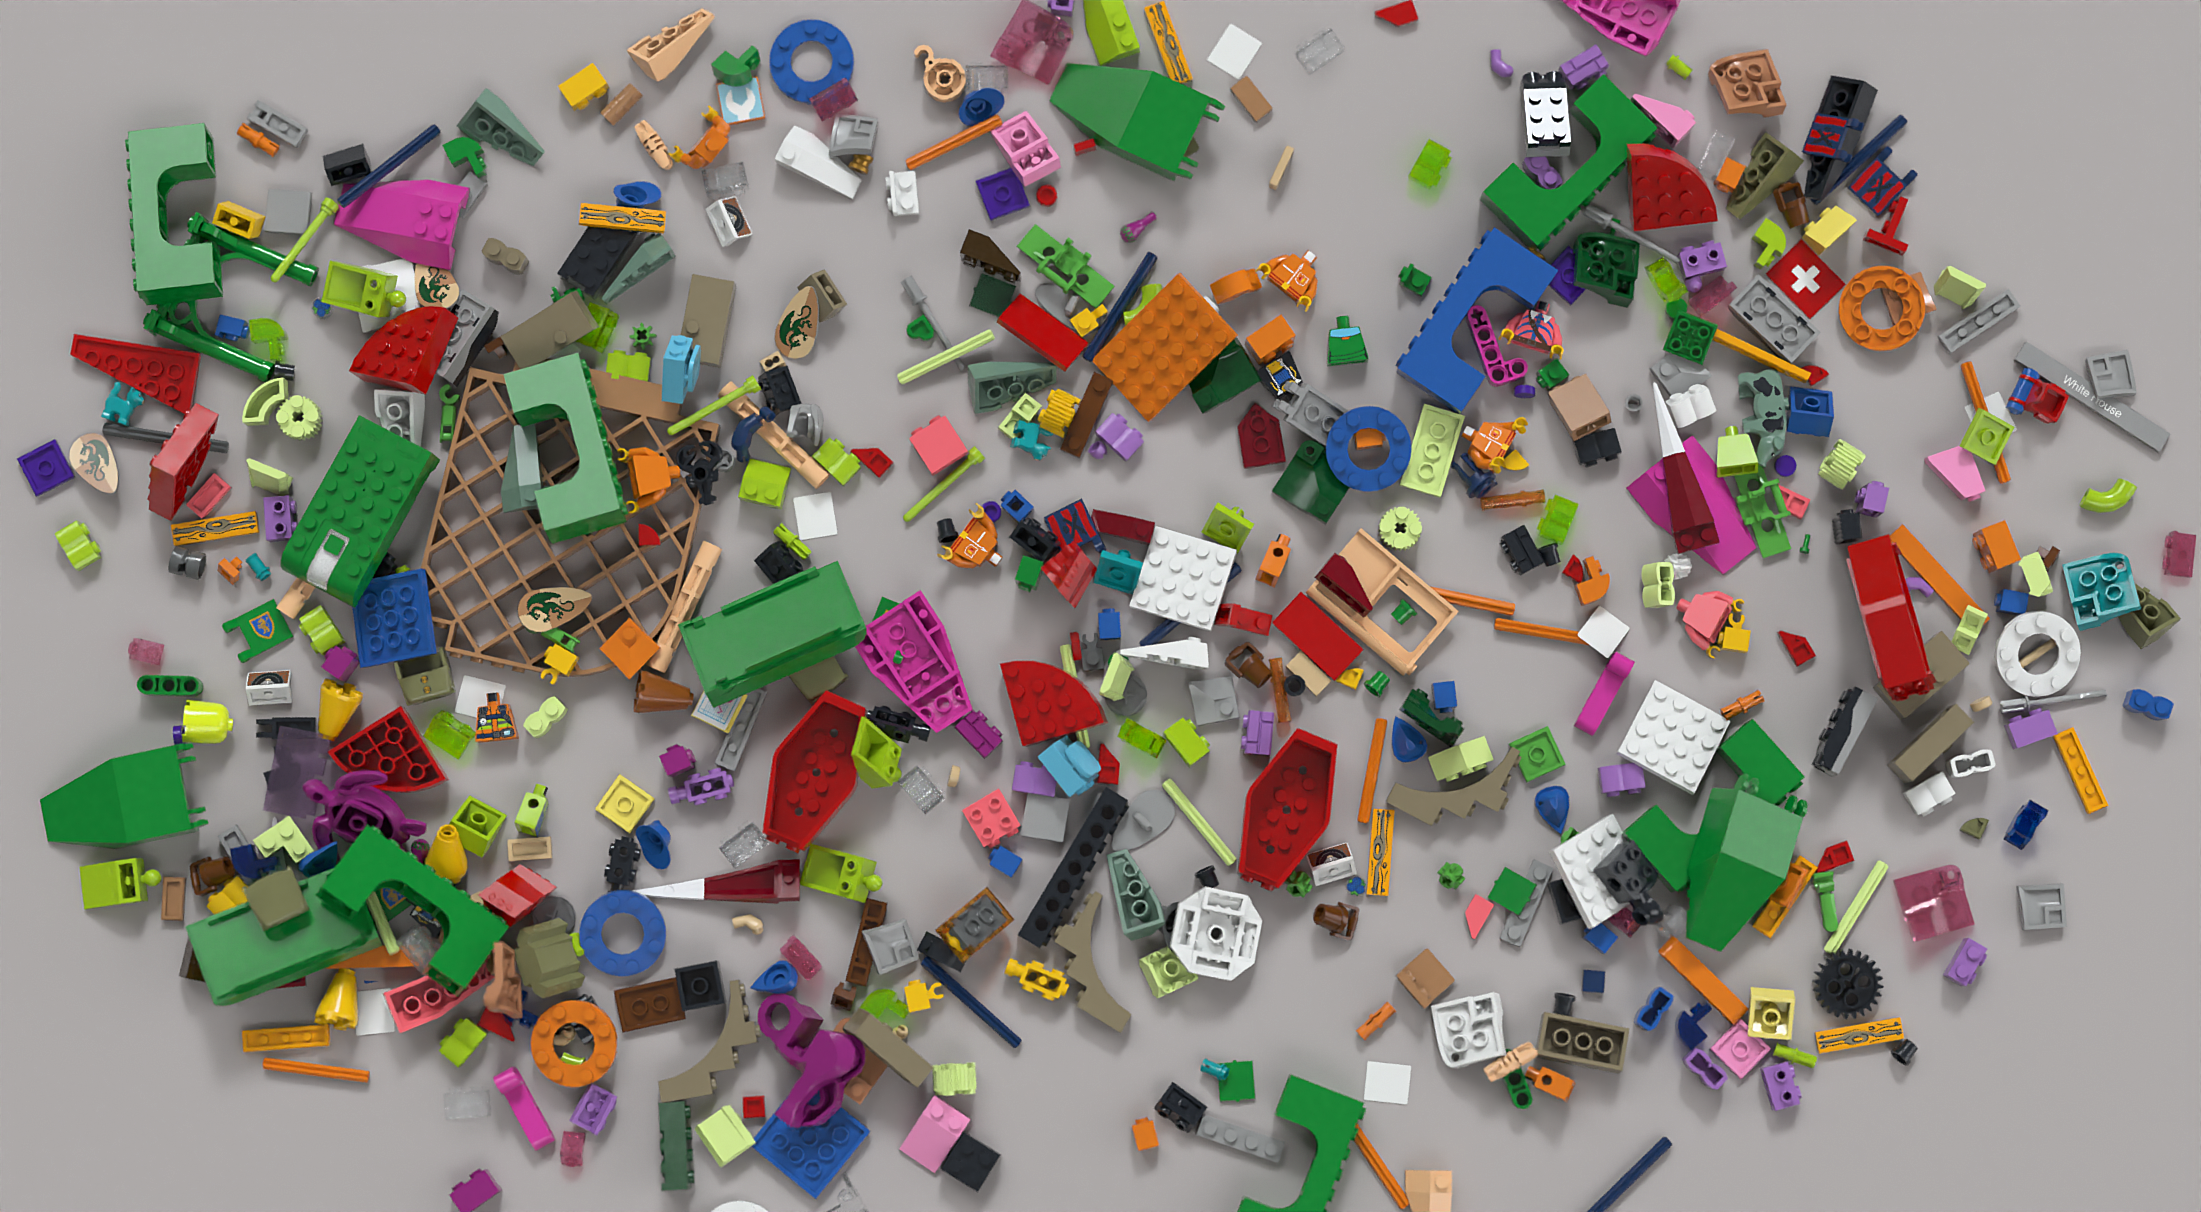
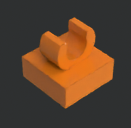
M237 556L231 562L224 558L218 563L217 571L234 585L239 580V570L243 562Z

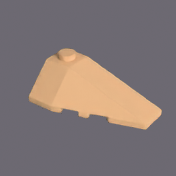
M702 8L680 19L679 25L670 28L666 26L661 29V34L653 38L650 35L644 37L630 47L627 52L648 77L659 82L675 70L715 16Z
M1405 1170V1193L1412 1210L1411 1212H1451L1452 1171Z

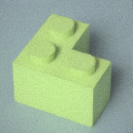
M1485 736L1456 745L1428 757L1436 780L1446 779L1447 782L1459 778L1458 773L1464 776L1474 772V770L1478 771L1486 768V763L1494 760Z
M290 816L253 840L254 845L265 860L284 848L294 864L297 865L304 857L314 852Z

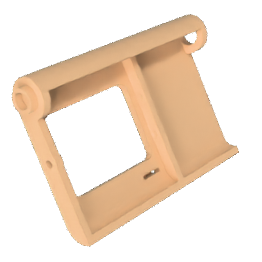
M1360 528L1338 555L1343 556L1352 566L1372 607L1391 585H1396L1436 619L1437 624L1413 652H1408L1367 615L1363 618L1318 580L1311 585L1306 594L1402 676L1405 674L1410 675L1417 667L1414 663L1459 611Z

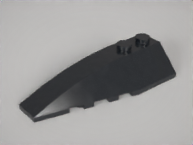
M1831 75L1817 113L1843 118H1856L1859 122H1863L1865 127L1878 90L1863 80ZM1848 128L1841 150H1845L1848 154L1852 155L1863 130L1857 131ZM1810 155L1812 163L1811 169L1807 172L1804 197L1823 201L1847 163L1836 159Z

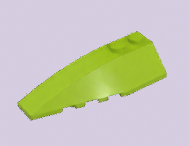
M1083 0L1086 29L1100 66L1140 53V46L1123 0Z

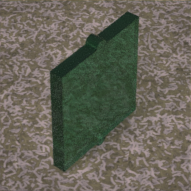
M982 273L977 287L973 288L974 294L969 306L1000 317L1012 303L1011 300L1016 286Z

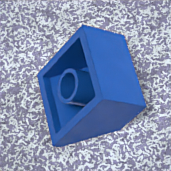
M1790 386L1788 396L1789 410H1787L1786 414L1787 432L1814 435L1816 437H1829L1834 419L1832 391Z

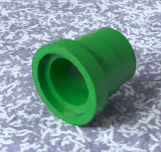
M1403 598L1391 613L1401 625L1412 616L1415 617L1418 614Z
M1377 671L1370 680L1364 682V686L1374 696L1381 697L1382 691L1390 682V679L1383 672Z

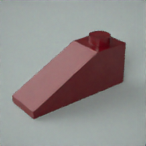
M1093 509L1091 518L1098 533L1150 545L1155 522Z
M1334 553L1314 578L1364 618L1371 612L1373 607L1352 566L1343 556Z

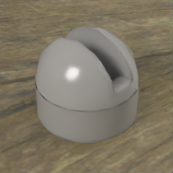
M1630 394L1625 400V405L1630 411H1638L1642 407L1643 401L1639 395ZM1629 399L1639 401V404L1628 403Z

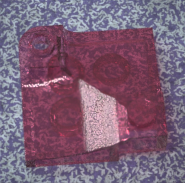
M1022 0L1003 34L998 39L990 57L1049 85L1073 41L1074 32L1071 26L1059 17L1029 0ZM1059 32L1065 34L1064 39L1059 38Z
M1945 865L1893 880L1904 919L1908 923L1913 942L1975 925L1964 889V880L1957 866ZM1949 871L1954 873L1953 879L1948 878L1947 874Z

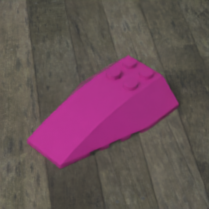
M1561 0L1607 39L1645 57L1658 46L1680 3V0Z
M433 180L378 182L347 207L343 208L338 204L339 209L336 213L334 225L409 262L451 270L455 249L451 247L460 208L466 209L470 188ZM357 183L343 184L341 196Z
M1692 435L1682 445L1714 518L1720 540L1719 544L1693 551L1721 574H1724L1755 550L1756 546L1747 526H1744L1740 511L1724 477L1717 478V465ZM1662 458L1626 487V489L1650 519L1672 536Z
M921 590L866 625L867 634L860 644L855 646L870 671L936 733L973 710L944 625ZM897 650L904 656L900 664L893 662Z

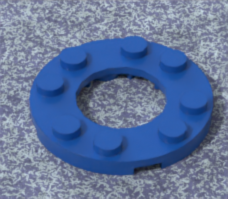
M809 19L791 24L778 35L771 48L769 65L776 85L786 96L800 103L819 104L826 102L836 95L838 96L846 88L854 70V55L847 37L837 27L825 21ZM808 41L819 42L825 45L832 55V67L829 73L817 81H805L799 78L791 66V57L795 49Z
M1376 406L1357 407L1341 415L1332 425L1326 440V457L1332 472L1343 484L1359 491H1378L1391 486L1404 474L1411 458V440L1405 425L1390 411ZM1360 429H1377L1388 439L1390 446L1389 456L1384 464L1376 469H1361L1354 465L1349 458L1347 450L1349 440Z
M630 890L611 891L598 897L586 909L580 924V944L585 951L584 954L587 959L604 973L614 976L635 975L653 965L662 953L666 940L664 917L659 908L648 897ZM614 914H631L639 919L643 926V942L631 953H614L602 941L601 931L603 924Z

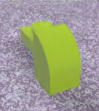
M1768 218L1764 219L1751 238L1765 248L1754 266L1760 270L1764 265L1768 267L1775 258L1772 253L1780 257L1786 247V237L1783 230Z

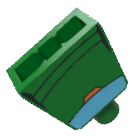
M1349 316L1336 317L1337 329L1329 330L1327 367L1368 362V353L1360 327H1350Z

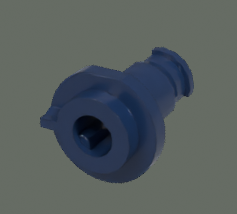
M1466 452L1461 454L1460 457L1475 472L1471 477L1455 461L1451 464V468L1457 471L1459 477L1469 487L1466 492L1469 498L1477 497L1479 499L1498 484L1495 480L1496 475L1492 471L1484 473L1482 469L1477 468Z

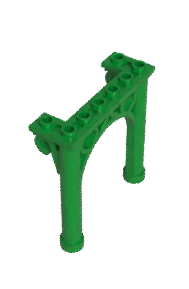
M198 212L191 216L188 221V232L192 236L190 240H186L184 245L212 242L220 256L221 252L218 245L236 252L221 256V264L231 260L245 259L275 271L286 257V255L209 223ZM294 260L283 275L311 287L318 276L319 267ZM197 300L157 304V311L152 309L150 313L146 314L143 320V329L150 334L168 338L254 375L262 382L270 381L275 370L274 363L221 342L206 333L198 318ZM181 303H187L190 308V314L182 320L176 319L175 311L177 306ZM193 321L199 333L187 329L182 325H186L189 322Z

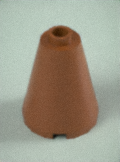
M641 670L637 678L636 699H634L633 710L637 713L686 710L688 705L692 706L694 693H690V688Z

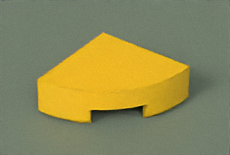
M1515 449L1504 459L1506 466L1503 468L1517 471L1527 468L1529 464Z
M1359 668L1346 670L1337 678L1336 682L1356 690L1364 670Z

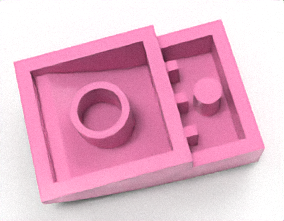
M1027 111L1009 119L1001 126L990 131L1006 161L1024 187L1061 168L1059 156L1049 145L1048 138Z

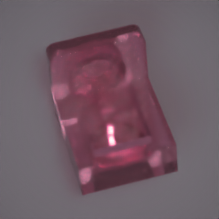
M134 638L128 647L129 659L160 665L164 645Z
M1626 907L1607 918L1614 927L1629 938L1641 926L1633 920L1632 911Z
M563 1131L560 1150L561 1164L568 1167L583 1165L585 1133Z

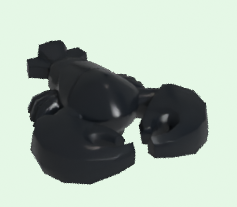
M713 441L700 442L699 446H707L709 448L708 451L702 449L701 452L711 460L708 461L706 458L701 457L694 465H691L697 451H693L691 455H689V451L695 448L696 445L689 444L681 447L676 454V463L682 471L692 474V476H685L688 486L690 488L697 486L702 496L698 500L699 504H713V501H717V497L711 495L712 482H716L719 479V470L715 469L713 471V468L723 459L722 448Z

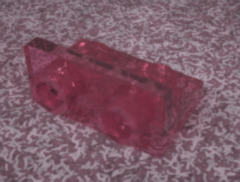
M846 77L809 99L821 121L832 118L839 111L852 106L853 103L858 101Z
M1719 276L1689 299L1688 303L1701 318L1732 294L1737 287L1732 281L1728 284L1722 276Z
M2172 531L2166 536L2164 546L2167 548V556H2164L2162 563L2165 575L2192 577L2196 535Z
M792 935L787 940L788 942L780 948V952L809 981L824 966L795 935Z

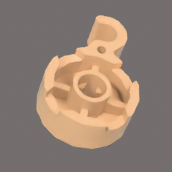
M918 46L914 50L915 58H919L923 53L928 55V58L925 60L924 86L929 96L940 102H951L959 98L964 92L966 85L965 71L962 66L954 59H934L933 51L929 46ZM942 76L945 78L947 76L950 77L948 84H941Z

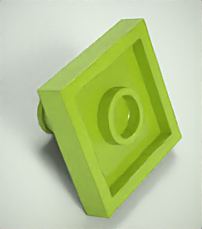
M1978 408L1960 447L1990 464L1996 465L2014 426Z
M1217 502L1201 533L1223 546L1236 549L1238 554L1254 523L1243 517L1244 511L1240 509L1238 514L1236 513L1239 507L1235 506L1230 510Z

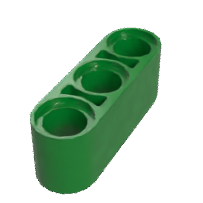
M144 675L138 679L137 688L141 693L149 696L194 697L203 691V683L193 676ZM152 680L153 688L146 691L144 688L145 682ZM173 680L175 684L174 689L168 692L166 690V683ZM190 681H195V690L189 692L187 684Z
M1520 1066L1512 1072L1519 1075L1520 1080L1518 1084H1510L1508 1078L1511 1072L1502 1078L1512 1104L1516 1108L1526 1109L1530 1107L1533 1099ZM1520 1093H1524L1527 1096V1102L1524 1105H1519L1516 1101Z

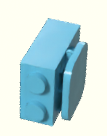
M682 335L671 336L663 357L661 401L683 404L687 391L693 392L699 376L701 345H695L694 350L692 348L693 338Z
M1068 736L1053 743L1038 756L1039 760L1069 797L1075 793L1079 796L1096 784L1093 780L1099 776L1097 773L1101 770L1099 762L1088 748L1080 741L1073 743Z

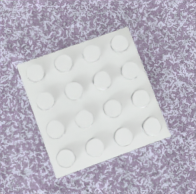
M1155 526L1138 584L1129 605L1130 608L1211 632L1237 550Z
M1655 680L1617 754L1693 795L1730 720H1726L1725 717Z
M1613 814L1606 816L1549 851L1588 929L1595 927L1630 904L1629 902L1618 904L1593 871L1618 844L1627 842L1622 836L1623 832Z

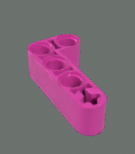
M1480 305L1472 306L1466 315V322L1489 384L1499 387L1523 378L1528 370L1526 361L1521 358H1515L1504 362L1486 310ZM1474 312H1476L1477 315H1481L1479 318V327H1477V319L1472 318ZM1480 331L1486 332L1489 335V339L1486 341L1480 340L1478 333ZM1492 351L1495 353L1496 359L1493 361L1487 360L1485 352ZM1514 364L1522 366L1523 372L1521 374L1513 372L1512 366ZM1492 372H1501L1503 379L1500 381L1494 380Z
M1618 652L1612 654L1576 719L1575 727L1591 736L1595 734L1635 661Z
M512 1066L494 1076L493 1080L501 1094L505 1095L533 1148L537 1151L555 1141L549 1125L518 1069Z

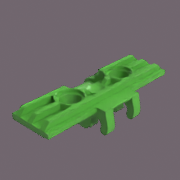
M1035 224L1020 241L1017 248L1038 263L1039 266L1036 272L1042 273L1063 289L1062 292L1065 295L1072 290L1095 309L1098 308L1115 286L1087 265L1092 255L1088 252L1082 254L1072 246L1074 241L1069 237L1064 245L1060 244ZM1050 248L1055 251V254L1044 257L1043 251ZM1052 264L1071 279L1070 282L1067 283L1048 268V265ZM1078 275H1086L1088 282L1085 285H1080L1076 278Z
M1758 465V473L1734 475L1741 495L1735 497V501L1744 526H1752L1762 558L1790 550L1791 546L1781 518L1790 516L1791 513L1787 511L1778 485L1780 483L1779 479L1768 481L1765 471L1760 465ZM1756 480L1759 484L1758 490L1750 491L1747 487L1748 481ZM1765 488H1771L1779 511L1777 515H1773V512L1768 509L1764 496L1766 494ZM1763 520H1770L1772 522L1773 529L1766 532L1762 529L1761 523Z

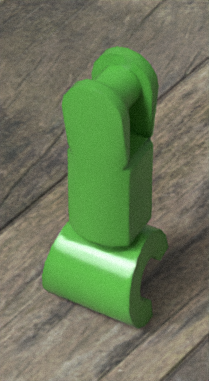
M450 384L442 386L439 391L440 399L445 403V405H442L440 443H443V441H451L452 443L457 408L454 404L461 397L458 394H454L452 398H447V393L452 387ZM444 427H451V433H444Z
M526 628V630H527L529 633H531V634H537L536 632L530 631V630H528V629ZM559 628L541 633V636L572 653L575 652L573 649L576 644L581 642ZM564 636L569 638L566 645L561 643Z
M1833 871L1815 873L1812 875V880L1816 892L1822 893L1819 895L1823 927L1825 930L1833 932L1838 928L1834 893H1830L1834 891Z

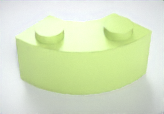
M277 378L259 386L246 402L242 423L247 426L269 425V418L273 410L281 405L282 402L285 403L286 399L289 400L288 381L284 378Z

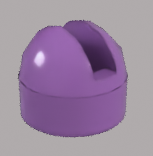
M1700 276L1684 281L1686 289L1691 293L1698 292L1702 287Z
M1099 440L1091 445L1088 452L1095 459H1103V454H1107V448Z

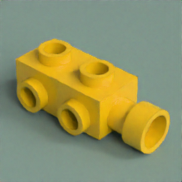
M1010 958L1004 971L1005 975L1010 977L1014 975L1020 978L1019 983L1023 984L1022 989L1032 993L1035 989L1043 992L1041 996L1051 1001L1054 998L1059 999L1060 995L1065 996L1069 984L1066 983L1067 979L1063 977V972L1052 969L1051 972L1044 970V964L1034 960L1031 964L1027 962L1026 966H1023L1017 960ZM1032 972L1037 974L1035 981L1029 979V974ZM1050 981L1057 982L1055 989L1049 987Z

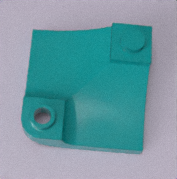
M2107 553L2062 564L2077 626L2080 631L2099 627L2110 619L2141 609L2131 564L2126 555ZM2120 564L2124 565L2121 569L2116 568Z

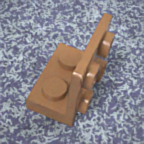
M1429 949L1421 952L1395 975L1423 1009L1430 1005L1431 1001L1455 981Z

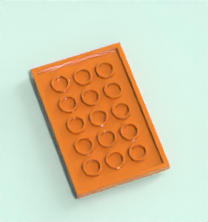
M1178 273L1094 357L1092 362L1106 377L1113 381L1116 388L1150 422L1238 334L1181 273Z

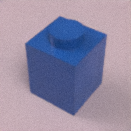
M2008 589L2000 590L1999 593H1996L1994 599V606H1997L1996 612L2016 616L2026 613L2029 594Z
M1114 608L1102 609V613H1098L1100 640L1121 639L1120 612H1115Z
M1455 682L1433 683L1431 686L1434 710H1440V713L1453 712L1452 708L1457 707Z
M1002 846L999 849L994 848L988 857L991 860L989 863L991 866L1011 878L1023 860Z
M1602 923L1589 929L1586 926L1583 930L1586 934L1582 937L1602 954H1605L1618 938L1617 935Z

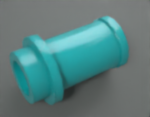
M257 553L250 555L245 560L256 574V579L264 581L271 575L270 567L265 566Z
M1208 1059L1203 1060L1202 1063L1210 1068L1201 1065V1072L1215 1076L1219 1081L1226 1080L1229 1074V1068L1226 1067V1064L1220 1065Z

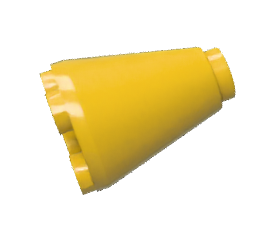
M324 679L320 687L318 736L320 738L335 741V738L340 735L362 702L363 693L357 691L355 685L350 683L339 685L334 680Z
M446 824L439 828L425 859V864L431 866L439 877H445L453 884H456L466 874L468 860L458 831L453 825Z
M344 968L338 969V973L334 975L315 1012V1023L321 1025L332 1024L334 1029L346 1031L347 1027L356 1028L358 1024V1001L355 971Z

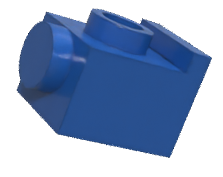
M220 314L215 335L221 339L226 335L225 339L231 341H238V338L248 339L250 334L249 323L243 319Z
M1016 490L1012 493L1008 491L1001 498V507L1018 524L1034 510V506ZM1019 503L1020 508L1018 510H1014L1012 508V504Z

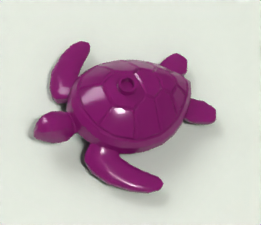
M379 771L350 772L341 776L335 782V788L331 791L322 781L317 779L308 780L302 786L304 793L311 801L324 805L325 814L316 817L312 825L313 840L318 850L334 842L332 832H335L343 840L353 845L368 825L378 828L382 832L383 837L396 841L400 845L399 848L407 853L402 844L410 839V835L419 837L426 833L427 825L422 821L406 819L395 801L379 789L371 786L385 783L388 779L384 773ZM338 853L336 864L340 862V856Z

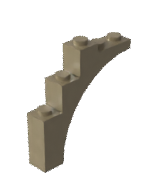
M1511 747L1502 762L1491 773L1461 789L1446 792H1426L1411 789L1395 782L1386 802L1431 826L1434 822L1438 824L1443 814L1440 811L1442 807L1464 819L1466 816L1471 817L1476 807L1473 804L1475 800L1496 812L1499 809L1504 810L1509 798L1506 797L1508 793L1501 790V787L1507 786L1511 775H1509L1511 768H1516L1520 762V751Z
M1095 891L1094 894L1089 893L1083 902L1086 905L1083 912L1078 911L1072 920V923L1075 924L1074 927L1066 923L1064 927L1059 925L1053 935L1056 937L1054 942L1076 955L1074 959L1070 957L1064 967L1067 970L1066 975L1087 987L1085 991L1081 989L1075 1000L1078 1004L1076 1006L1121 1033L1132 1014L1121 1007L1106 991L1097 975L1092 960L1090 946L1091 927L1095 911L1103 896Z
M740 980L730 981L731 999L729 1014L723 1032L715 1046L691 1069L675 1077L658 1081L661 1103L715 1094L714 1089H717L716 1077L711 1075V1072L737 1068L736 1064L739 1063L738 1051H734L733 1047L759 1042L758 1038L762 1037L760 1026L756 1025L755 1021H746V1018L750 1017L749 1008L743 1002L746 990L744 983L740 984Z

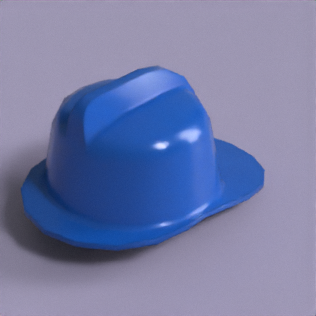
M983 88L970 92L966 95L963 104L960 106V120L963 124L972 127L994 116L1004 106V95L995 88Z
M639 181L615 186L613 190L617 197L616 204L619 207L643 209L646 204L654 203L661 198L660 188L650 182Z
M655 820L649 825L638 826L636 837L646 860L656 869H666L671 861L668 850L671 840L669 831L659 820Z

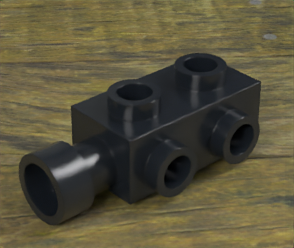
M875 706L873 711H868L866 717L890 739L909 743L911 735L919 737L918 740L927 742L931 727L927 724H916V717H912L910 713L891 711L887 706Z
M622 836L621 840L615 839V843L610 845L609 856L612 857L610 865L606 864L604 877H607L606 881L611 883L610 891H607V893L623 890L624 885L629 886L630 882L634 883L636 870L633 867L634 862L640 859L641 849L638 848L637 843H634L633 838ZM627 848V854L621 855L620 849ZM617 869H622L623 874L621 876H616L615 871Z

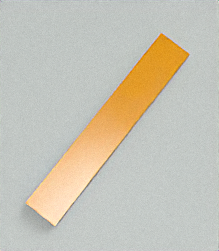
M1716 329L1713 341L1772 369H1776L1778 372L1797 381L1807 382L1811 374L1810 372Z

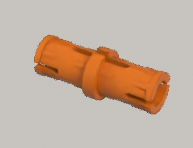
M245 123L237 131L238 136L249 141L254 148L258 147L265 151L271 157H274L280 148V145L266 138L264 133L253 130Z
M1756 690L1744 698H1737L1736 702L1721 708L1720 711L1722 715L1730 711V713L1724 715L1725 719L1729 720L1742 712L1744 714L1747 713L1748 709L1765 701L1763 696L1759 697L1761 692Z
M1386 1002L1377 1012L1370 1014V1018L1355 1031L1365 1041L1378 1028L1381 1029L1383 1027L1382 1024L1397 1011L1389 1002Z

